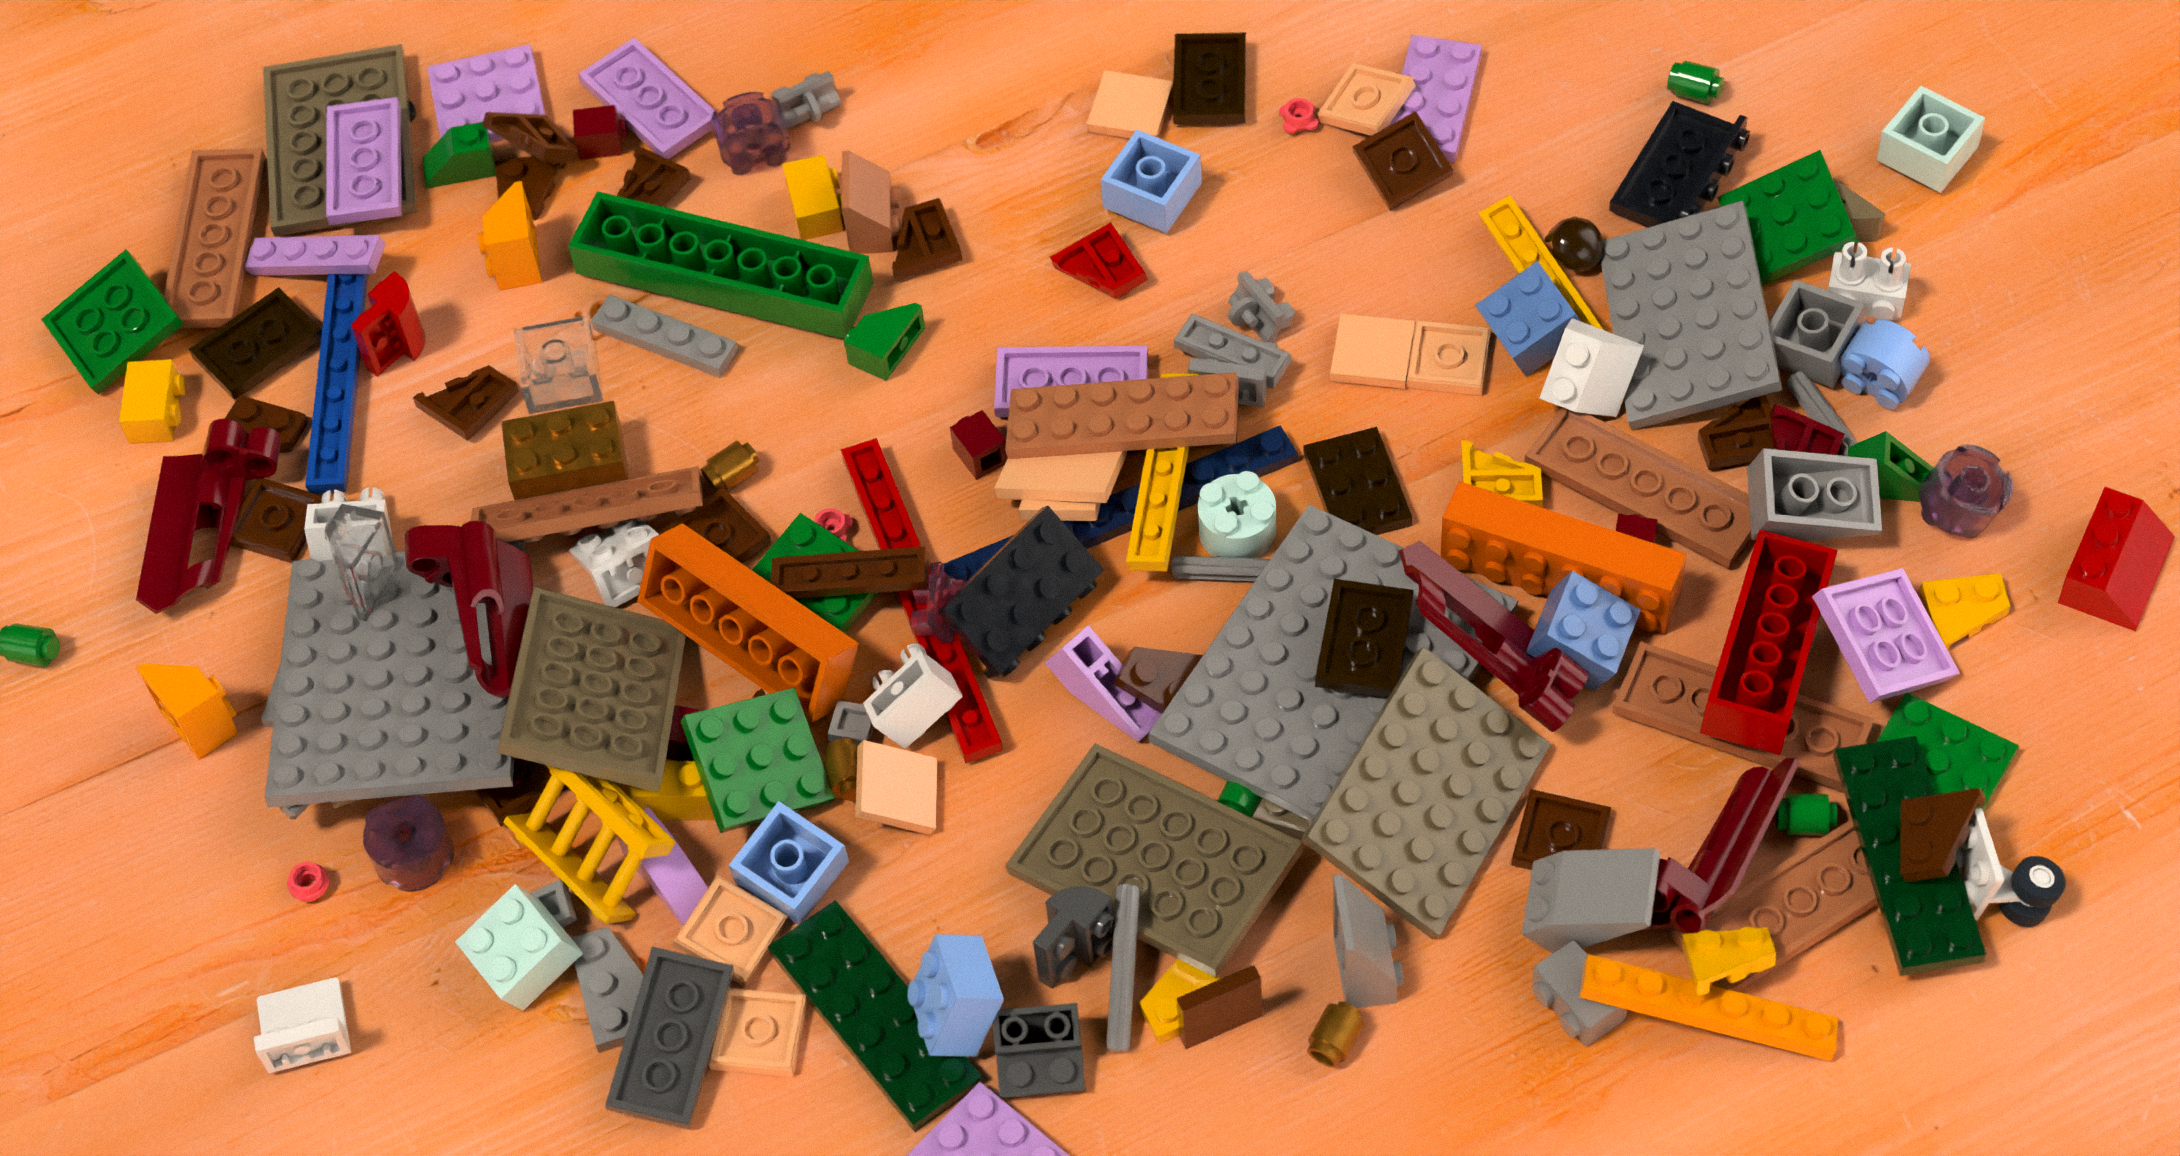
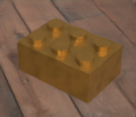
M614 401L501 421L508 483L514 500L629 479L622 427Z

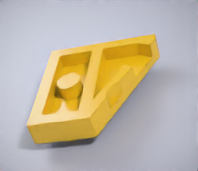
M1461 440L1463 483L1532 505L1543 506L1541 468L1526 462H1516L1510 456L1497 451L1492 456L1474 449L1473 442Z
M2001 573L1923 581L1921 583L1920 593L1924 608L1948 651L1950 645L1964 636L1969 639L1980 632L1983 626L1993 624L2009 613L2010 603Z
M1744 927L1739 930L1727 931L1703 930L1698 933L1682 934V949L1697 995L1709 993L1710 983L1727 977L1730 983H1734L1744 979L1750 973L1761 972L1776 966V951L1767 927Z
M1179 959L1172 964L1139 1003L1140 1011L1158 1045L1179 1036L1178 997L1220 980L1219 975L1215 978Z

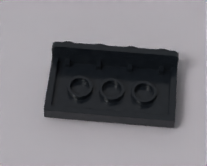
M1672 101L1610 200L1609 211L1649 227L1704 212L1705 203L1707 201L1712 202L1717 195L1720 186L1719 180L1722 175L1727 177L1730 174L1737 150L1742 152L1749 141L1751 132L1746 130L1748 117L1739 115L1733 124Z
M1047 505L1042 507L937 612L986 666L983 670L985 676L991 678L1001 675L1003 678L1017 668L1020 664L1017 658L1025 649L1028 651L1033 650L1046 638L1043 631L1051 623L1056 625L1071 613L1072 609L1069 605L1077 597L1082 599L1094 590L1098 584L1095 579L1104 569Z

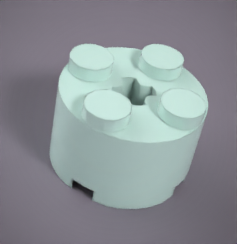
M1244 471L1240 474L1225 475L1201 488L1198 500L1199 537L1205 551L1212 557L1260 559L1270 550V545L1277 533L1276 501L1271 489L1263 481L1259 480L1257 474Z

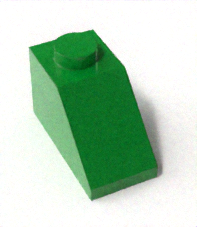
M483 122L451 127L423 156L427 189L496 176L495 149L490 132L482 125Z
M912 303L864 315L856 327L849 329L844 339L848 364L887 381L925 329L922 305Z
M1887 431L1848 447V456L1877 459L1880 498L1924 503L1934 500L1935 468Z

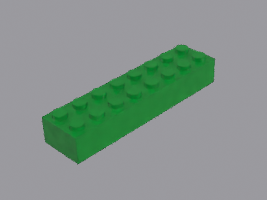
M598 191L568 245L576 274L845 339L849 329L854 326L874 284L870 260L867 255Z

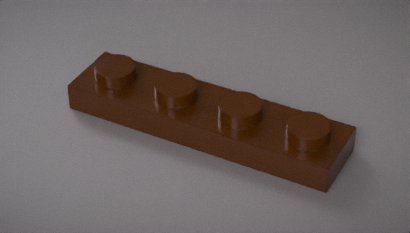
M926 546L776 557L772 558L771 584L793 599L928 589L929 552Z

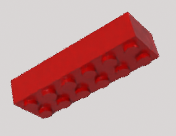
M1759 529L1708 696L1700 734L1781 755L1821 614L1812 596L1822 588L1828 587L1837 549Z

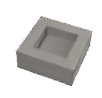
M838 700L827 735L829 742L840 738H852L859 745L863 740H871L874 726L863 704Z
M562 880L531 892L542 902L561 927L577 921L568 886Z

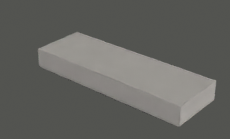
M1193 313L1174 339V348L1200 359H1215L1219 362L1239 365L1251 364L1256 367L1266 368L1267 387L1272 389L1276 387L1292 363L1291 354Z

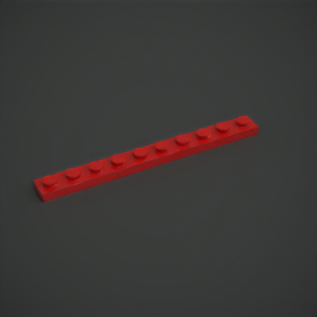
M877 438L841 449L843 462L879 550L921 547ZM929 566L928 589L896 591L916 643L922 645L930 658L952 674L963 696L955 703L952 709L945 712V715L964 762L968 763L1003 751V746L957 633L953 630L952 640L946 641L947 622L937 612L945 603Z

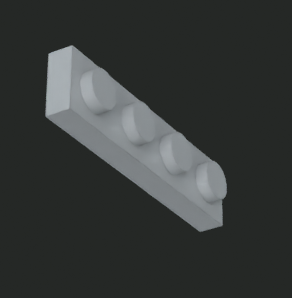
M610 294L591 320L593 330L719 378L722 377L739 351L736 341Z

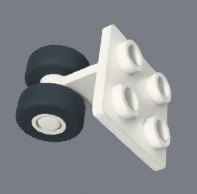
M1976 808L1968 823L1971 831L1964 845L1956 852V862L1975 921L1979 919L1989 903H1998L2003 915L2011 922L2025 927L2040 924L2050 912L2052 905L2057 902L2064 892L2066 881L2062 870L2056 863L2041 856H2030L2023 859L2013 872L2001 866L1982 808Z

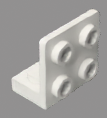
M633 518L620 521L618 525L600 533H591L582 537L577 542V545L570 548L569 551L572 557L590 573L604 605L617 607L639 595L650 540L659 534L645 521H637Z
M330 978L257 998L261 1035L254 1037L255 1051L268 1074L351 1053L341 983L338 978Z

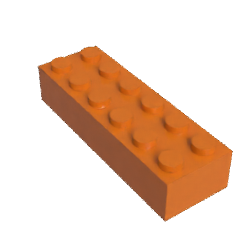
M1458 482L1442 517L1440 557L1454 568L1483 575L1493 582H1504L1522 588L1530 594H1541L1547 597L1557 583L1571 571H1574L1640 609L1641 611L1635 624L1636 627L1643 631H1655L1666 634L1681 596L1686 553L1470 484Z
M683 523L651 538L637 602L769 694L795 688L805 717L811 723L834 711L838 700L844 701L858 642Z

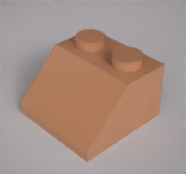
M842 151V213L849 251L859 254L894 252V237H899L900 233L899 215H894V208H900L899 187H892L889 171L851 151Z

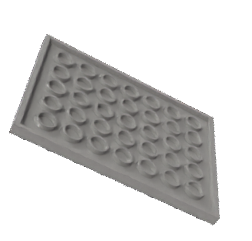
M1308 505L1149 732V742L1229 782L1239 783L1247 787L1254 794L1312 822L1388 699L1386 697L1315 687L1316 671L1334 579L1414 590L1400 677L1416 651L1422 647H1425L1469 682H1471L1481 664L1420 613L1415 602L1418 597L1419 585L1405 574L1399 553L1403 547L1312 505ZM1467 577L1515 614L1518 608L1517 599ZM1446 607L1445 616L1475 639V629Z
M506 542L526 553L523 542ZM405 551L365 557L345 556L336 561L335 559L292 561L265 792L268 807L513 786L514 757L496 753L509 696L501 698L489 694L477 681L475 670L469 667L453 587H446L435 582L430 584L425 582V578L408 571ZM342 570L346 579L345 583H347L346 585L348 587L353 606L349 601L348 595H346L344 591V582H342L339 575V572H342ZM478 603L476 613L482 659L489 665H492L485 603Z

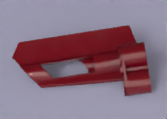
M216 419L209 425L202 454L163 456L136 601L153 613L158 614L179 604L181 599L190 591L201 587L208 589L221 581L247 480L270 477L277 471L282 441L281 435L277 431L267 427H256L249 430V432H245L243 427L236 421ZM204 528H218L213 559L199 562L188 568L194 531Z
M469 521L462 526L424 525L407 530L403 539L408 571L425 578V582L430 584L435 582L446 587H453L468 665L475 670L477 681L484 690L495 697H508L530 599L534 589L530 555L497 539L494 529L482 521ZM478 603H485L492 665H489L482 659L476 613Z
M1418 541L1401 549L1399 553L1405 574L1419 585L1418 597L1415 602L1420 613L1517 693L1518 704L1521 709L1551 732L1561 728L1573 712L1574 703L1571 699L1584 687L1588 680L1589 672L1556 647L1537 657L1526 653L1534 633L1531 627L1423 542ZM1446 607L1475 629V639L1445 616Z
M1785 758L1772 771L1765 767H1753L1745 771L1739 777L1723 810L1688 869L1670 857L1668 860L1659 859L1650 927L1641 930L1675 928L1682 934L1698 933L1705 930L1715 909L1736 893L1800 763L1799 760L1796 758Z

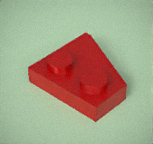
M1111 222L1050 256L1055 269L1114 298H1118L1148 281L1144 270Z

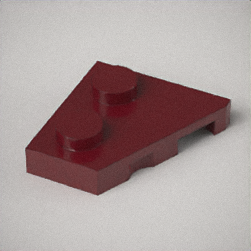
M1775 404L1770 411L1774 449L1837 455L1845 433L1779 404Z

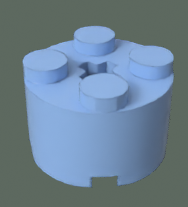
M1876 319L1874 324H1868L1867 320L1863 322L1840 357L1841 373L1844 376L1841 383L1849 392L1860 394L1864 391L1874 396L1882 407L1893 410L1896 409L1899 403L1907 399L1929 365L1930 354L1925 346L1920 350L1913 343L1916 336L1903 326L1885 319Z

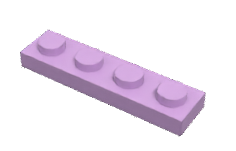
M379 235L255 238L244 268L251 276L375 274L386 243Z

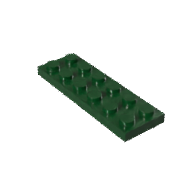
M1912 736L1835 749L1833 755L1834 762L1900 976L1983 963L1986 952L1957 862L1955 861L1946 877L1906 882L1900 875L1901 800L1935 795L1917 737Z
M836 900L768 946L769 953L799 991L806 995L808 1002L914 1132L964 1098L979 1082L983 1084L982 1075L966 1056H929L924 1038H921L918 1032V1019L914 1007L908 1001V986Z

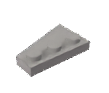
M609 927L571 938L583 952L574 964L598 1053L623 1046L644 976Z

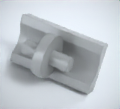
M829 71L820 75L818 73L811 74L805 77L803 82L790 88L783 86L774 90L771 95L780 126L784 130L810 118L813 122H817L822 119V113L841 105L835 89L833 75Z
M1248 271L1239 273L1237 276L1238 286L1229 299V304L1232 307L1228 312V318L1235 326L1247 324L1263 341L1274 343L1279 330L1291 325L1295 310L1288 302L1275 304L1272 300L1275 294L1274 286L1267 278L1255 280Z

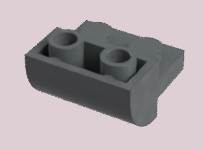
M1085 886L1070 887L1055 893L1045 902L1048 924L1034 939L1033 947L1038 979L1052 989L1061 978H1068L1074 971L1078 959L1091 967L1099 956L1103 958L1112 950L1114 935L1112 900L1110 896L1100 890Z
M1077 1003L998 1011L993 1021L999 1097L1001 1099L1085 1091L1082 1041Z

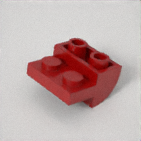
M395 271L383 281L378 282L373 290L367 294L371 307L361 313L350 325L366 368L376 377L382 374L403 354L415 361L425 345V332L408 284Z

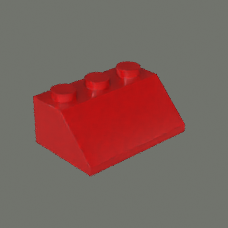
M2104 487L2065 577L2058 603L2136 631L2175 536L2144 500Z

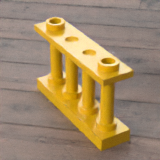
M546 765L550 769L551 777L533 811L527 814L506 816L503 823L515 834L516 839L520 843L528 846L592 910L595 918L605 924L633 920L636 912L622 900L625 891L643 859L669 855L676 842L613 781L598 779L593 776ZM566 785L575 793L577 801L557 836L545 824V821ZM592 810L601 819L603 826L583 861L570 847L587 815ZM616 835H618L627 844L629 852L610 886H608L596 874V871Z

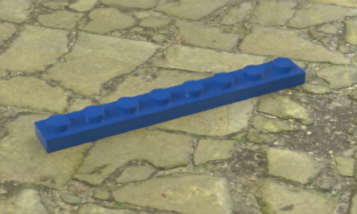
M328 274L305 484L307 491L311 493H325L328 490H331V493H334V490L347 492L361 353L350 325L361 313L365 312L368 274Z

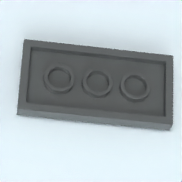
M652 947L605 1104L606 1110L680 1128H690L733 978L734 965Z

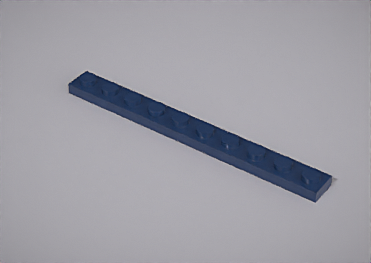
M1281 425L1187 463L1178 511L1197 504L1201 488L1219 477L1250 471L1257 474L1260 478L1298 462V453ZM1140 483L1110 495L1107 503H1101L1096 521L1062 522L1086 549L1132 531ZM1014 535L932 568L931 571L944 602L946 603L949 600L950 585L956 584L957 592Z

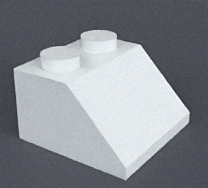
M1572 318L1565 328L1539 399L1573 412L1617 417L1644 345Z

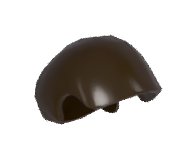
M1575 216L1561 220L1551 228L1545 237V242H1552V256L1559 259L1569 269L1578 272L1593 269L1602 260L1604 254L1603 239L1596 225L1590 220Z

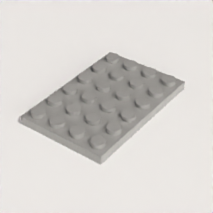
M1743 201L1603 240L1604 254L1601 265L1613 334L1644 345L1624 397L1628 423L1632 430L1783 390L1747 210Z

